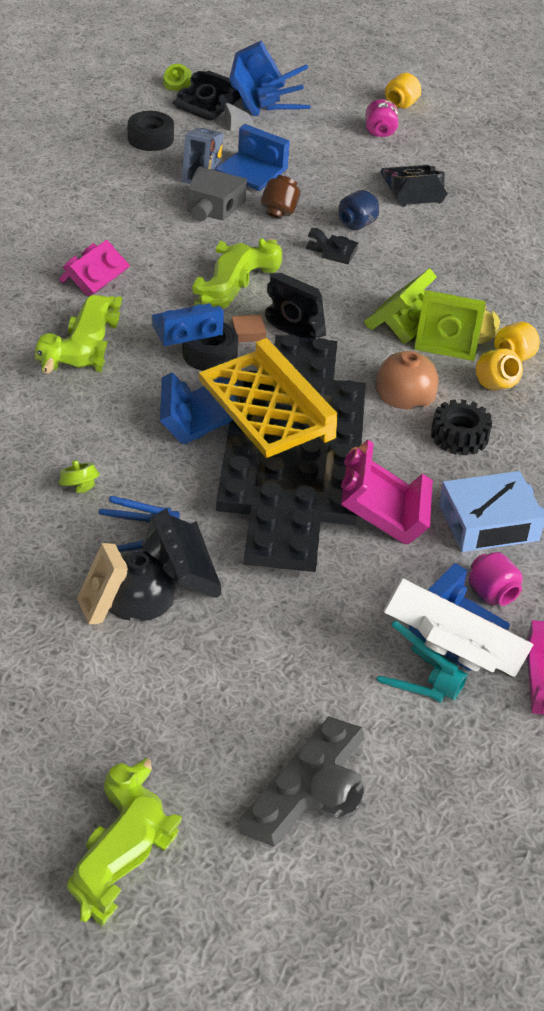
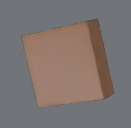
M262 314L232 316L231 325L237 332L238 343L255 342L266 338L267 332Z

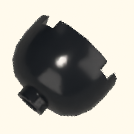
M133 550L120 554L126 562L128 570L125 580L121 583L115 595L112 607L109 609L110 613L129 621L130 617L143 618V621H147L163 615L173 604L175 594L174 579L163 570L162 563L147 551Z

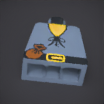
M196 128L185 134L182 170L183 183H191L199 166L216 171V168L221 165L222 132Z

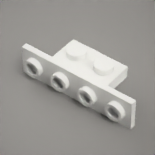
M402 577L383 609L384 613L418 629L425 637V645L442 655L450 651L460 656L458 661L461 664L477 672L480 667L494 672L497 668L516 677L533 646L531 642Z

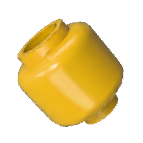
M400 73L390 80L385 87L386 100L394 103L396 107L403 109L410 107L421 95L420 83L410 73Z
M514 322L504 326L495 335V350L503 348L513 350L519 356L521 362L530 359L539 350V335L536 329L527 322Z
M507 348L487 351L480 356L476 364L477 379L484 388L489 390L512 388L518 384L522 377L523 368L519 356L513 350Z

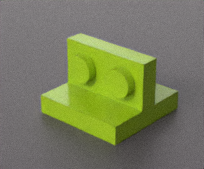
M430 268L392 294L363 322L369 329L373 330L385 321L403 344L407 343L418 331L424 289L437 276Z
M425 290L414 350L474 361L486 301Z

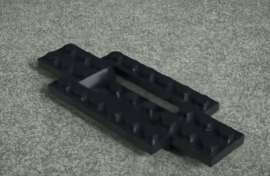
M276 335L274 346L337 412L336 438L324 443L320 437H317L266 458L235 421H230L216 499V511L250 515L244 552V565L316 572L321 522L356 525L357 514L341 505L343 493L341 484L345 477L346 465L344 461L347 454L352 448H358L362 445L366 383L351 380H334L337 341L324 338L296 337L294 335ZM251 370L246 372L257 373L258 371ZM237 380V386L252 387L253 382ZM259 384L258 386L259 390L271 392L275 390L271 385ZM238 396V402H246L247 397ZM253 399L251 405L268 407L270 401ZM276 402L275 409L292 411V406ZM247 414L246 419L262 423L264 417ZM270 418L269 424L286 427L288 421ZM294 422L292 428L305 430L310 428V426ZM265 434L263 438L268 444L282 439V436Z

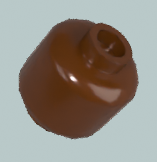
M277 175L276 178L268 180L261 197V203L267 209L266 213L269 216L281 219L282 215L289 216L294 213L301 195L297 182L283 175Z

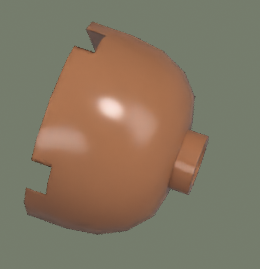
M402 351L390 355L381 364L376 377L375 389L380 394L383 402L396 408L412 410L414 406H429L435 400L439 377L434 364L427 357L414 351Z

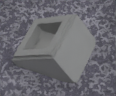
M225 103L224 119L230 131H239V128L244 124L255 127L249 113Z

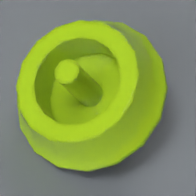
M172 64L164 72L163 84L165 88L179 92L181 89L190 86L192 72L182 64Z
M73 460L72 465L60 470L58 484L61 486H77L75 489L77 493H85L95 486L94 479L100 475V472L92 462L79 463L78 460Z

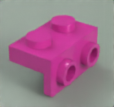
M105 240L98 246L95 243L88 246L81 253L83 257L80 259L76 256L71 258L63 266L65 272L59 280L63 284L71 278L83 293L89 297L125 272L130 265L111 243Z

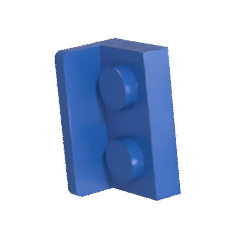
M210 303L178 310H168L163 313L152 314V326L163 346L223 335L224 311L220 306L212 307Z

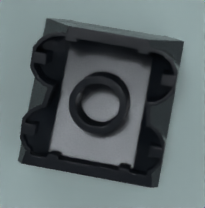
M209 70L207 72L197 71L190 77L191 86L181 89L173 104L178 109L211 121L225 111V103L233 105L242 96L238 90L233 89L228 77Z
M426 164L382 168L380 171L403 207L407 204L429 202L441 204L448 195L445 190V172L436 170L434 166Z
M270 273L267 294L273 303L265 309V318L269 324L278 330L296 337L316 339L326 336L323 300L319 289L283 273Z
M167 508L152 516L146 538L141 543L143 548L162 563L163 570L177 584L215 598L221 595V584L197 521L190 524L171 516Z

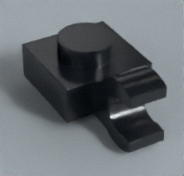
M311 228L308 237L314 238L317 242L310 240L306 245V249L321 252L324 259L349 265L357 251L359 242L336 235H331L329 239L322 230Z

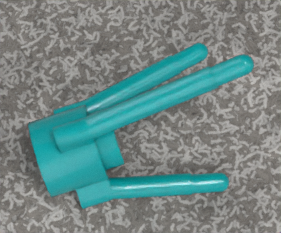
M393 621L392 627L413 644L411 650L434 667L428 679L433 688L381 675L377 676V682L428 696L439 703L442 702L445 696L454 701L463 689L468 673L462 671L458 666L427 647L424 641L398 621Z

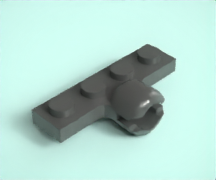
M328 716L237 821L240 834L275 847L301 814L308 809H316L321 813L340 820L352 817L357 812L363 799L362 777L356 771L342 767V765L364 740L362 727Z

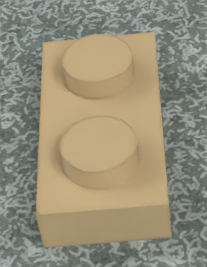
M101 544L77 596L88 624H99L104 621L108 610L112 607V602L121 583L126 578L127 565L122 559L116 544Z

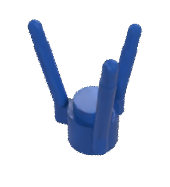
M305 64L274 80L261 83L262 87L257 88L260 107H266L267 111L275 109H310V105L276 104V102L280 101V95L304 89L303 85L279 90L277 86L272 87L308 69V65Z
M110 496L108 500L111 503L151 514L103 508L99 509V514L150 522L152 516L166 508ZM167 508L171 516L180 518L179 511H171V508ZM144 540L118 545L117 548L119 552L143 548L141 543Z

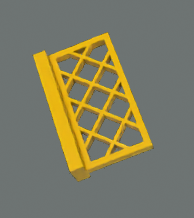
M267 338L256 342V351L199 372V381L266 458L317 437H320L324 443L336 438L337 412ZM253 364L258 369L257 373L241 371L242 368ZM219 377L230 379L229 384L217 383L213 380ZM237 380L253 382L251 388L235 386ZM259 384L271 385L275 390L274 392L259 390L258 386ZM231 395L247 397L245 403L231 401L229 398ZM253 399L270 401L268 407L251 405ZM276 402L291 405L292 411L275 409ZM247 414L263 416L264 420L262 423L248 421L246 417ZM270 418L288 421L286 427L269 424ZM294 422L308 424L310 428L300 430L294 429L292 426ZM265 434L282 436V439L268 444L263 437Z

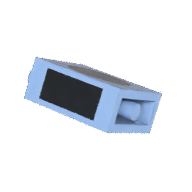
M520 471L443 481L439 506L461 552L540 541L544 527V508L538 505L531 485L526 483Z

